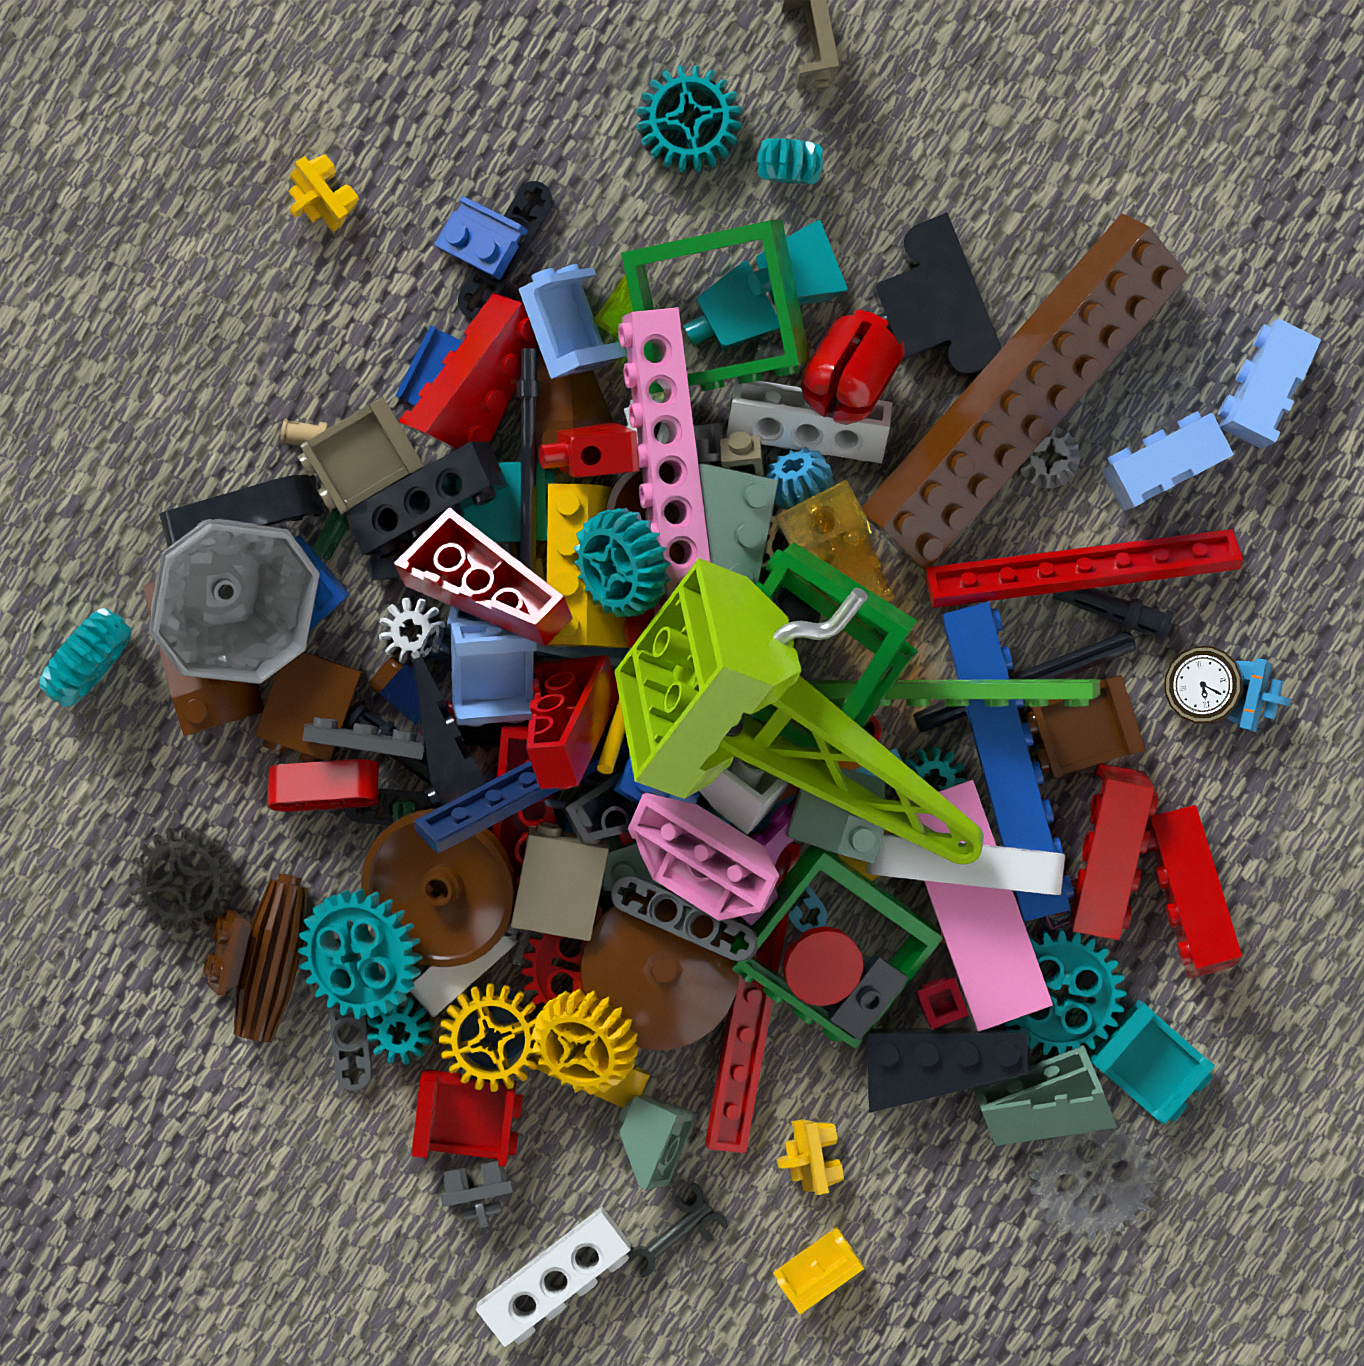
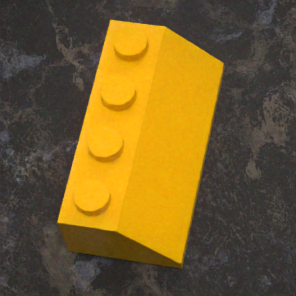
M548 484L547 583L564 596L573 617L547 645L548 647L628 648L624 640L623 627L626 617L617 618L614 613L605 614L601 604L593 605V595L591 592H584L586 587L584 580L578 578L581 574L580 568L573 563L579 558V555L573 548L579 545L576 533L584 528L583 523L597 516L598 513L605 511L606 501L612 487L592 484Z

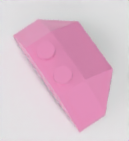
M649 793L642 795L628 830L632 838L636 839L640 854L653 880L718 921L750 913H758L764 910L779 878V874L763 845L699 805Z

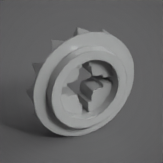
M1055 426L1019 467V470L1027 481L1037 487L1056 488L1062 486L1075 475L1081 461L1078 443L1070 435L1069 431ZM1050 440H1052L1053 452L1059 454L1060 457H1065V460L1061 459L1053 462L1047 474L1045 460L1032 456V454L1046 451Z

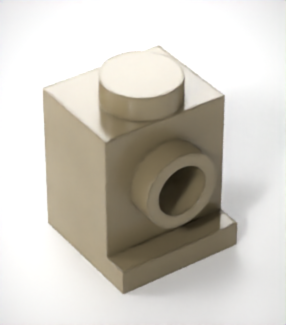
M738 431L731 434L729 438L720 439L722 468L734 471L755 469L756 476L765 477L760 435L750 436L747 432Z

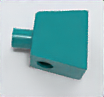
M817 220L786 237L799 305L826 302L848 290L821 220ZM765 251L756 256L759 270L750 272L747 282L754 295L769 292L775 306Z
M748 260L741 262L696 298V304L702 315L683 325L684 331L693 346L714 336L721 351L780 331L778 316L766 293L754 295L748 286V274L753 272Z

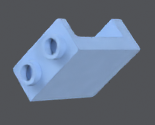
M573 264L556 272L554 268L545 269L531 275L533 282L519 288L551 379L597 370L627 356L626 350L622 348L620 342L603 345L582 287L583 281L597 275L594 267L579 269L578 264Z
M485 620L451 623L452 705L457 725L478 727L486 723L507 722L516 724L532 719L530 703L533 700V651H537L536 642Z

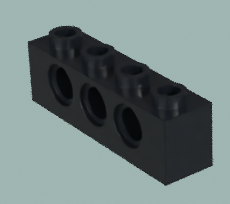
M470 441L350 508L344 514L361 554L378 555L380 559H383L401 551L400 544L407 540L416 541L449 507L463 517L465 515L464 509L473 504L477 507L493 501L497 498L495 492L508 486L490 443ZM459 476L462 480L460 493L456 490V480ZM427 494L430 498L428 510L424 507V498ZM395 512L398 515V525L396 528L392 521Z

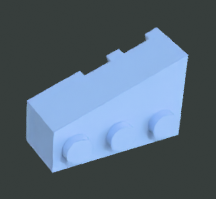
M1279 318L1273 321L1270 326L1264 324L1253 343L1254 346L1258 347V350L1252 362L1246 359L1235 380L1240 382V385L1234 397L1228 395L1220 407L1218 416L1223 418L1219 425L1220 429L1260 449L1276 443L1280 434L1276 428L1284 412L1289 413L1294 403L1291 398L1299 382L1301 383L1304 380L1321 339Z
M1199 411L1177 421L1180 427L1179 430L1166 435L1164 429L1143 439L1145 447L1132 454L1129 447L1107 458L1110 466L1102 469V472L1122 511L1134 508L1149 498L1234 455L1213 413L1201 417Z

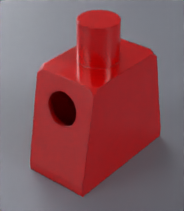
M615 422L557 431V443L539 446V459L543 469L560 467L562 472L573 477L640 471L637 432Z

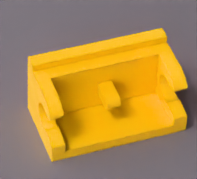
M836 1227L779 1267L773 1274L777 1278V1283L800 1315L864 1270V1266L838 1227Z

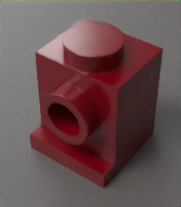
M944 977L932 980L922 986L923 989L917 991L918 1001L927 1024L931 1029L969 1015L955 977L947 980Z

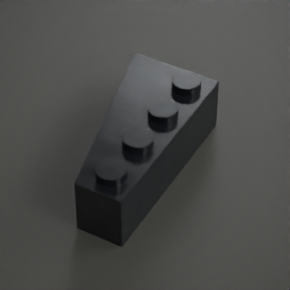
M872 1028L867 1033L869 1113L1028 1074L1031 1067L1030 1028H988L979 1032L976 1028Z

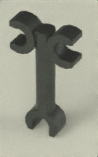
M695 1182L690 1184L692 1191L697 1195L694 1202L685 1203L679 1195L674 1197L676 1206L681 1211L688 1212L647 1247L637 1246L629 1251V1262L639 1255L645 1256L648 1259L647 1266L640 1271L642 1278L649 1276L653 1272L655 1260L698 1224L701 1236L708 1242L713 1240L711 1233L706 1229L710 1221H718L724 1229L729 1227L727 1218L722 1213L714 1211L706 1202L703 1190L699 1184Z

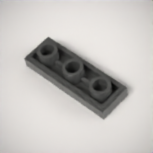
M314 717L313 724H304L303 741L422 759L424 744L416 740L417 733L394 729L393 736L377 734L378 727L354 723L353 730L337 728L338 720Z

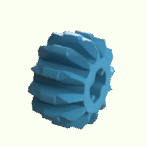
M807 447L799 452H794L791 449L788 455L777 456V463L767 466L768 474L765 476V478L778 480L774 503L779 509L787 508L791 513L796 512L799 508H804L807 511L812 504L820 505L821 497L831 494L830 486L834 483L831 468L820 451L811 452Z

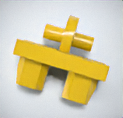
M324 154L310 161L304 156L295 162L296 168L290 174V178L295 183V186L288 192L296 202L290 207L289 212L294 218L305 213L312 223L322 218L330 230L334 232L343 225L347 215L357 206L359 197L351 186L347 184L332 192L325 183L333 178L337 172L327 155Z
M804 1119L791 1121L795 1140L785 1142L787 1155L776 1159L778 1168H789L791 1181L801 1180L803 1191L805 1192L812 1191L816 1195L829 1193L828 1186L844 1180L840 1160L835 1158L824 1160L822 1147L837 1144L836 1126L833 1123L814 1122Z

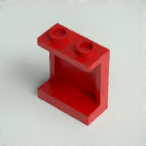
M424 1069L419 1083L411 1156L427 1158L429 1151L498 1159V1166L506 1167L508 1155L516 1156L519 1132L511 1131L513 1117L520 1118L523 1094H516L517 1080H514L513 1088L508 1089L503 1079H499V1089L496 1092H492L489 1079H485L482 1089L477 1090L475 1089V1083L478 1077L471 1075L469 1081L464 1084L460 1081L462 1073Z

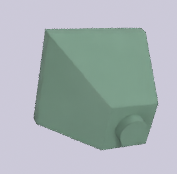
M840 767L843 775L885 800V782L883 780ZM800 788L786 836L840 855L875 864L885 829Z
M647 1095L635 1096L633 1100H629L626 1103L620 1116V1121L623 1122L619 1133L639 1187L648 1190L669 1185L698 1113Z

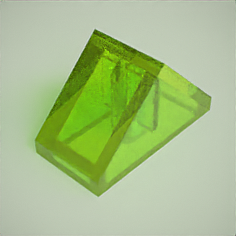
M626 275L621 279L593 320V324L599 330L617 342H620L618 329L619 324L623 323L622 317L633 312Z

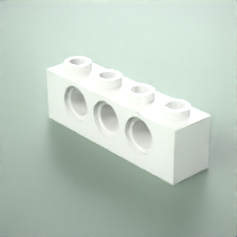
M736 377L726 438H729L734 432L744 431L750 436L760 435L761 444L795 450L807 447L811 452L820 451L821 455L882 463L890 429L892 402L878 400L868 417L856 423L843 425L833 421L834 411L840 403L839 400H837L831 413L828 412L824 418L813 411L806 403L800 387L763 381L738 384Z
M600 1207L481 1299L477 1304L476 1311L504 1347L513 1341L519 1345L535 1332L533 1325L544 1317L550 1321L559 1315L567 1307L564 1301L573 1294L577 1293L580 1297L590 1291L598 1283L595 1277L607 1268L610 1272H614L629 1259L627 1253L631 1250V1243L606 1210ZM585 1246L594 1248L599 1255L598 1259L591 1264L582 1263L576 1255L580 1248ZM551 1271H560L566 1276L567 1283L560 1288H554L546 1282L545 1276ZM520 1295H528L534 1299L536 1307L531 1311L523 1312L515 1306L514 1300Z

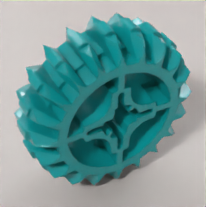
M698 65L693 66L692 76H685L684 66H678V78L675 79L672 78L668 70L663 71L662 77L665 85L662 86L657 80L652 79L650 81V88L655 95L648 92L641 94V100L650 107L642 106L636 110L637 116L648 119L636 125L638 132H650L641 140L642 146L649 147L656 144L650 156L655 160L664 152L666 157L663 166L667 169L670 168L674 159L679 160L678 171L680 173L685 172L686 161H693L695 173L701 172L700 160L704 158L710 168L715 167L716 160L713 153L716 152L721 158L726 159L729 156V152L723 143L736 146L738 139L729 131L737 132L742 129L741 122L730 119L742 114L741 106H728L737 99L736 92L730 91L723 95L722 92L728 86V81L723 78L716 85L712 84L715 71L711 69L707 72L705 79L700 78V66ZM690 89L709 95L719 108L712 109L711 106L698 105L693 100ZM678 91L680 102L678 108L673 112L666 113V117L656 118L662 102L669 95ZM685 101L688 103L689 111H693V116L696 114L699 116V118L695 119L693 137H691L690 128L685 126V122L682 124L679 122L684 117ZM722 120L721 128L716 137L708 144L700 147V130L707 125H712L713 121ZM667 129V132L677 131L685 137L688 149L679 148L669 143L662 136L660 130Z
M618 508L611 511L610 509L602 511L597 516L583 523L584 528L576 533L579 545L573 547L579 558L573 563L580 568L581 574L578 578L584 580L586 585L584 592H591L593 595V605L601 604L605 614L614 613L618 618L641 615L660 603V598L667 593L665 585L671 580L665 571L671 563L664 558L663 553L667 548L661 547L658 541L660 533H653L651 531V521H643L639 512L632 513L627 508Z
M103 608L92 613L77 629L75 628L74 632L49 660V664L40 676L39 687L46 692L47 697L55 703L58 702L63 707H70L80 702L121 656L122 651L127 647L131 639L132 628L125 623L122 617L117 613H112L109 609Z

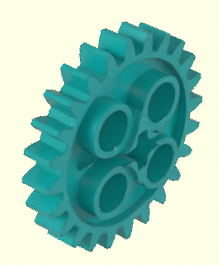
M359 889L352 894L349 890H345L337 894V896L334 894L324 899V903L312 909L315 915L304 920V923L310 929L299 933V937L308 943L298 949V953L308 957V961L301 964L300 969L311 970L312 975L305 982L307 984L317 982L319 988L315 996L320 997L327 994L329 996L327 1001L328 1008L340 1003V1014L344 1016L353 1010L356 1019L363 1017L367 1013L370 1018H374L382 1012L386 1014L393 1010L395 1005H399L407 999L405 993L407 994L415 989L416 986L410 979L421 974L419 969L412 966L413 963L422 959L421 954L412 952V947L420 943V939L409 938L407 934L413 929L414 924L403 925L400 922L404 916V910L398 911L395 914L391 912L393 900L389 899L379 904L378 892L366 898L364 889ZM368 925L374 929L376 938L370 934ZM334 932L339 935L341 945L335 940ZM378 963L384 967L386 976L380 972ZM344 970L350 975L351 982L346 979Z
M1063 928L1058 929L1057 937L1051 939L1046 929L1043 930V941L1039 943L1032 936H1029L1038 964L1044 960H1053L1058 964L1055 974L1050 977H1043L1046 986L1050 989L1060 990L1062 984H1066L1069 993L1077 996L1094 997L1095 1002L1092 1004L1070 995H1063L1061 1000H1057L1054 992L1048 990L1053 1003L1052 1006L1047 1007L1041 1014L1030 1013L1005 1022L1006 1026L1018 1024L1017 1028H1030V1049L1034 1048L1038 1042H1041L1044 1055L1050 1052L1052 1046H1057L1060 1055L1065 1053L1066 1046H1072L1074 1050L1079 1048L1080 1043L1083 1042L1091 1049H1094L1093 1037L1096 1034L1105 1040L1108 1039L1107 1033L1103 1028L1106 1024L1114 1027L1118 1026L1116 1019L1111 1015L1112 1012H1124L1123 1005L1115 1001V998L1126 996L1125 989L1115 987V984L1124 980V976L1119 972L1111 973L1119 963L1116 958L1104 961L1109 950L1105 945L1094 950L1096 939L1092 935L1084 943L1081 942V934L1079 932H1073L1070 939L1066 938ZM1083 970H1091L1096 973L1094 983L1088 987H1080L1075 983L1077 974ZM1070 1009H1083L1085 1011L1084 1020L1076 1025L1067 1023L1065 1015Z

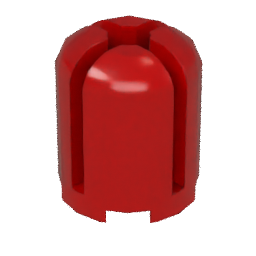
M856 310L853 315L842 316L841 318L838 316L802 374L801 390L803 399L813 411L825 418L828 412L831 413L837 400H839L840 403L834 411L833 421L843 425L859 422L871 414L905 356L904 341L899 345L895 336L886 328L889 323L886 319L863 310Z

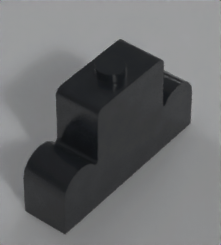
M944 213L909 229L902 241L901 252L904 260L916 268L879 282L873 291V295L881 312L878 316L889 322L886 328L895 336L899 345L904 341L905 356L903 360L946 344L948 346L945 353L946 366L956 376L968 377L982 372L1002 347L948 213Z

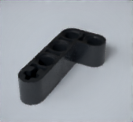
M291 475L160 513L159 516L167 547H170L203 520L223 519L271 526L281 522L303 520V517L314 514V516L324 514V509L315 475L310 477L308 475Z

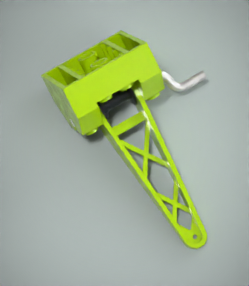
M698 558L615 669L634 780L637 783L685 799L712 784L720 773L730 766L735 756L956 864L966 865L976 861L982 853L984 834L976 823L800 676L801 666L797 651L793 648L794 639L803 637L822 640L837 635L868 599L865 591L860 588H854L835 614L826 622L794 621L789 623L788 616L747 576ZM770 704L777 707L764 725L745 714L751 715ZM793 718L812 731L819 748L798 747L780 736L779 733L790 719ZM829 744H831L836 749H831ZM837 761L857 762L893 787L900 801L884 800L843 775ZM917 813L932 814L947 825L950 833H940L932 830L921 823Z

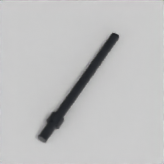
M525 348L521 349V380L517 381V397H521L520 562L536 574L537 398L541 397V381H537V349Z

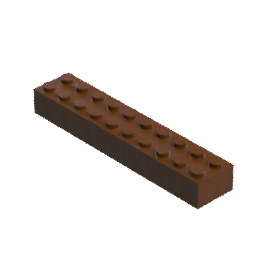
M1121 213L860 508L859 512L904 557L924 571L926 567L933 566L1189 276L1150 226Z

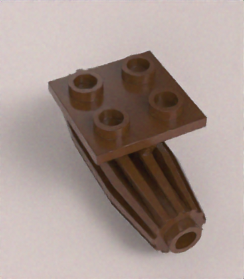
M279 873L278 880L269 879L251 923L233 909L224 907L223 915H217L215 918L212 939H216V945L213 955L208 954L206 956L203 977L208 978L206 984L217 995L225 996L227 989L236 987L233 1034L236 1036L271 1043L289 1003L301 956L298 953V949L303 947L304 940L299 937V933L306 930L304 920L307 915L308 887L301 885V877Z

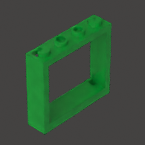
M782 219L764 221L621 252L633 312L654 310L645 265L758 240L763 241L785 355L687 374L688 386L700 384L701 391L703 392L725 387L724 379L737 377L738 384L762 380L761 372L774 370L776 377L799 373L797 365L810 361ZM647 342L643 350L644 356L648 361L656 363L659 359V350L653 343ZM652 382L649 386L650 394L664 392L658 383Z
M793 542L783 552L779 549L776 550L765 568L771 572L764 585L760 582L756 584L770 600L773 598L789 569H791L842 603L854 588L862 589L867 594L868 599L857 612L889 632L841 709L855 722L916 625L917 620ZM770 704L753 714L766 722L777 707ZM793 718L790 719L781 731L804 747L819 748L812 731ZM829 744L831 749H836L831 744Z
M789 569L771 599L773 601L784 586L828 620L842 605L841 601ZM858 612L842 629L874 654H876L889 633ZM906 641L890 664L891 668L880 681L855 721L860 727L864 728L918 653V650ZM747 714L753 719L760 720V718L754 714ZM782 732L779 733L780 736L796 746L804 747Z
M810 845L776 888L779 898L752 926L747 925L758 937V948L816 874L822 870L911 934L889 961L904 972L909 979L859 1040L828 1018L829 1008L807 1004L796 997L784 977L754 956L742 962L732 960L734 963L732 970L741 975L743 980L748 983L755 979L764 986L762 991L778 1004L785 1000L794 1006L792 1009L793 1013L805 1023L811 1025L813 1021H816L824 1027L822 1032L833 1042L837 1041L840 1044L843 1040L856 1049L942 941L943 937L930 922L831 851ZM742 932L732 944L734 945V954H737L740 949H748L749 943L744 940L746 933Z

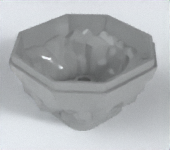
M223 519L203 520L161 554L151 604L149 633L183 676L260 684L306 650L320 573L288 529ZM228 584L226 590H224L221 593H218V590L222 585Z

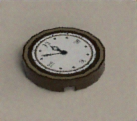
M1195 646L1181 652L1170 663L1165 675L1164 693L1170 707L1181 718L1196 724H1214L1227 719L1234 712L1233 710L1238 706V703L1241 702L1244 695V676L1239 664L1227 652L1212 646Z

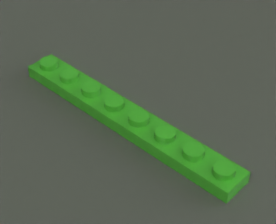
M1100 679L898 680L880 706H890L891 699H906V706H929L930 699H945V706H968L969 699H984L985 706L996 707L1008 706L1009 699H1024V706L1038 707L1048 706L1049 699H1064V706L1080 707L1088 706L1089 699H1095L1100 696ZM859 680L806 681L835 706H844Z

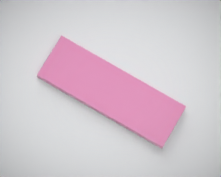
M973 780L938 791L981 828L984 834L983 845L996 846ZM917 813L921 823L932 830L940 833H950L947 825L932 814ZM923 880L978 1032L1053 1005L1012 890Z

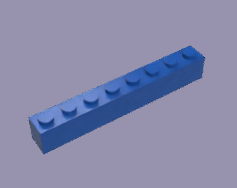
M983 602L940 614L958 680L1009 679L1007 670L1013 669V662L1008 646H1000L997 632L1003 630V625L997 607L991 609L989 602ZM969 699V705L965 706L1002 847L1063 854L1059 837L1051 838L1048 823L1054 822L1050 802L1048 799L1041 800L1038 785L1044 783L1038 760L1031 762L1028 746L1034 745L1032 733L1028 722L1021 724L1017 708L1024 707L1023 700L1009 699L1008 706L992 707L985 706L984 699ZM1069 875L1063 876L1061 895L1014 890L1018 908L1024 922L1071 910L1068 900L1075 898Z

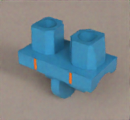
M1255 658L1254 662L1236 661L1244 676V685L1249 687L1246 700H1241L1227 719L1240 724L1239 727L1242 729L1257 732L1263 702H1266L1263 717L1275 719L1278 705L1290 707L1291 699L1280 696L1284 681L1272 679L1269 693H1266L1272 663Z

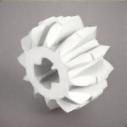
M403 598V613L400 612L398 607L391 604L388 610L396 617L394 621L388 618L380 619V624L391 627V632L379 634V639L381 641L394 640L385 650L388 655L402 648L399 655V662L406 663L410 651L413 653L418 650L420 653L425 637L434 626L446 627L444 621L435 623L430 621L438 615L439 609L437 607H433L425 615L423 614L426 600L421 598L416 604L415 611H412L410 599ZM413 620L414 625L422 626V635L417 634L416 636L419 639L415 642H412L410 637L403 636L402 634L403 627L408 628L405 623Z

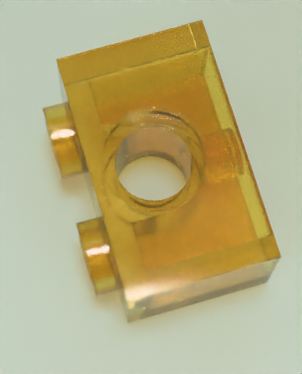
M847 480L775 516L788 546L795 542L823 561H827L831 553L843 547L850 549L858 546L866 539V535L872 533L868 519ZM823 522L835 524L833 530L827 534L815 532L818 525Z

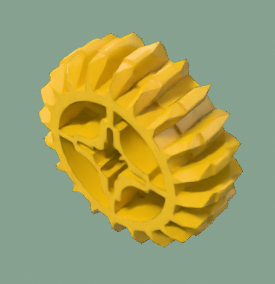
M494 983L487 985L486 996H482L480 988L474 986L471 989L473 1001H470L465 994L461 993L457 1000L463 1009L461 1010L454 1005H450L446 1010L450 1016L455 1018V1021L443 1019L440 1024L443 1029L451 1031V1034L441 1035L439 1043L451 1044L452 1048L442 1052V1058L456 1057L457 1061L449 1067L451 1073H454L463 1067L466 1072L461 1077L460 1081L466 1084L471 1075L478 1077L475 1083V1089L481 1090L485 1079H489L491 1091L496 1092L499 1089V1079L502 1078L505 1086L511 1089L514 1086L512 1074H515L521 1081H525L528 1078V1074L523 1065L533 1070H536L539 1065L536 1059L530 1056V1054L542 1055L532 1050L536 1040L531 1035L537 1016L530 1019L528 1014L533 1012L536 1005L530 1002L524 1008L521 1007L519 1003L525 996V993L522 991L516 994L514 1000L507 998L510 992L509 985L503 986L500 996L495 995ZM488 1006L504 1008L514 1014L519 1021L515 1023L514 1021L500 1023L495 1019L492 1011H489ZM476 1010L479 1017V1033L470 1037L469 1040L461 1042L463 1021L467 1015ZM487 1026L494 1028V1033L497 1030L501 1034L505 1033L498 1041V1049L496 1046H491V1042L489 1044L485 1043V1041L480 1042L488 1032ZM524 1032L525 1046L523 1053L516 1061L509 1065L506 1057L508 1055L506 1042ZM485 1052L490 1055L497 1068L481 1066L474 1062L467 1053Z
M579 988L571 994L565 991L559 994L557 998L554 997L546 1003L543 1010L537 1015L534 1023L535 1027L531 1037L536 1041L532 1050L542 1054L538 1064L547 1065L550 1068L548 1077L557 1075L561 1078V1086L570 1083L573 1085L575 1093L583 1088L590 1095L598 1090L605 1093L613 1086L616 1087L622 1083L634 1067L635 1057L639 1049L635 1044L638 1033L629 1030L632 1019H623L620 1016L622 1007L612 1008L609 1005V997L601 1001L597 999L595 990L585 996Z

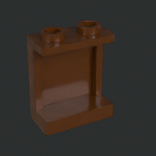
M305 651L277 671L255 736L264 739L262 746L285 753L287 747L301 752L299 759L305 762L334 761L336 746L302 740L304 724H313L314 717L338 720L337 728H343L356 689L360 687L364 672Z
M1115 675L1100 680V696L1095 699H1089L1088 706H1064V699H1049L1048 706H1028L1029 712L1023 714L1025 723L1028 722L1032 736L1037 734L1041 749L1035 751L1041 771L1042 773L1049 772L1052 779L1062 777V775L1118 757L1146 751L1122 675Z

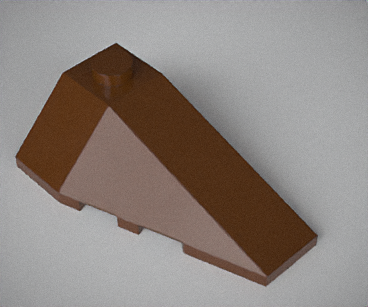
M537 342L534 349H537V381H541V397L537 398V462H540L539 446L557 443V431L613 423V419L593 370L551 379Z
M155 582L143 585L150 617ZM158 645L171 698L184 736L203 732L263 712L264 704L257 683L183 676Z

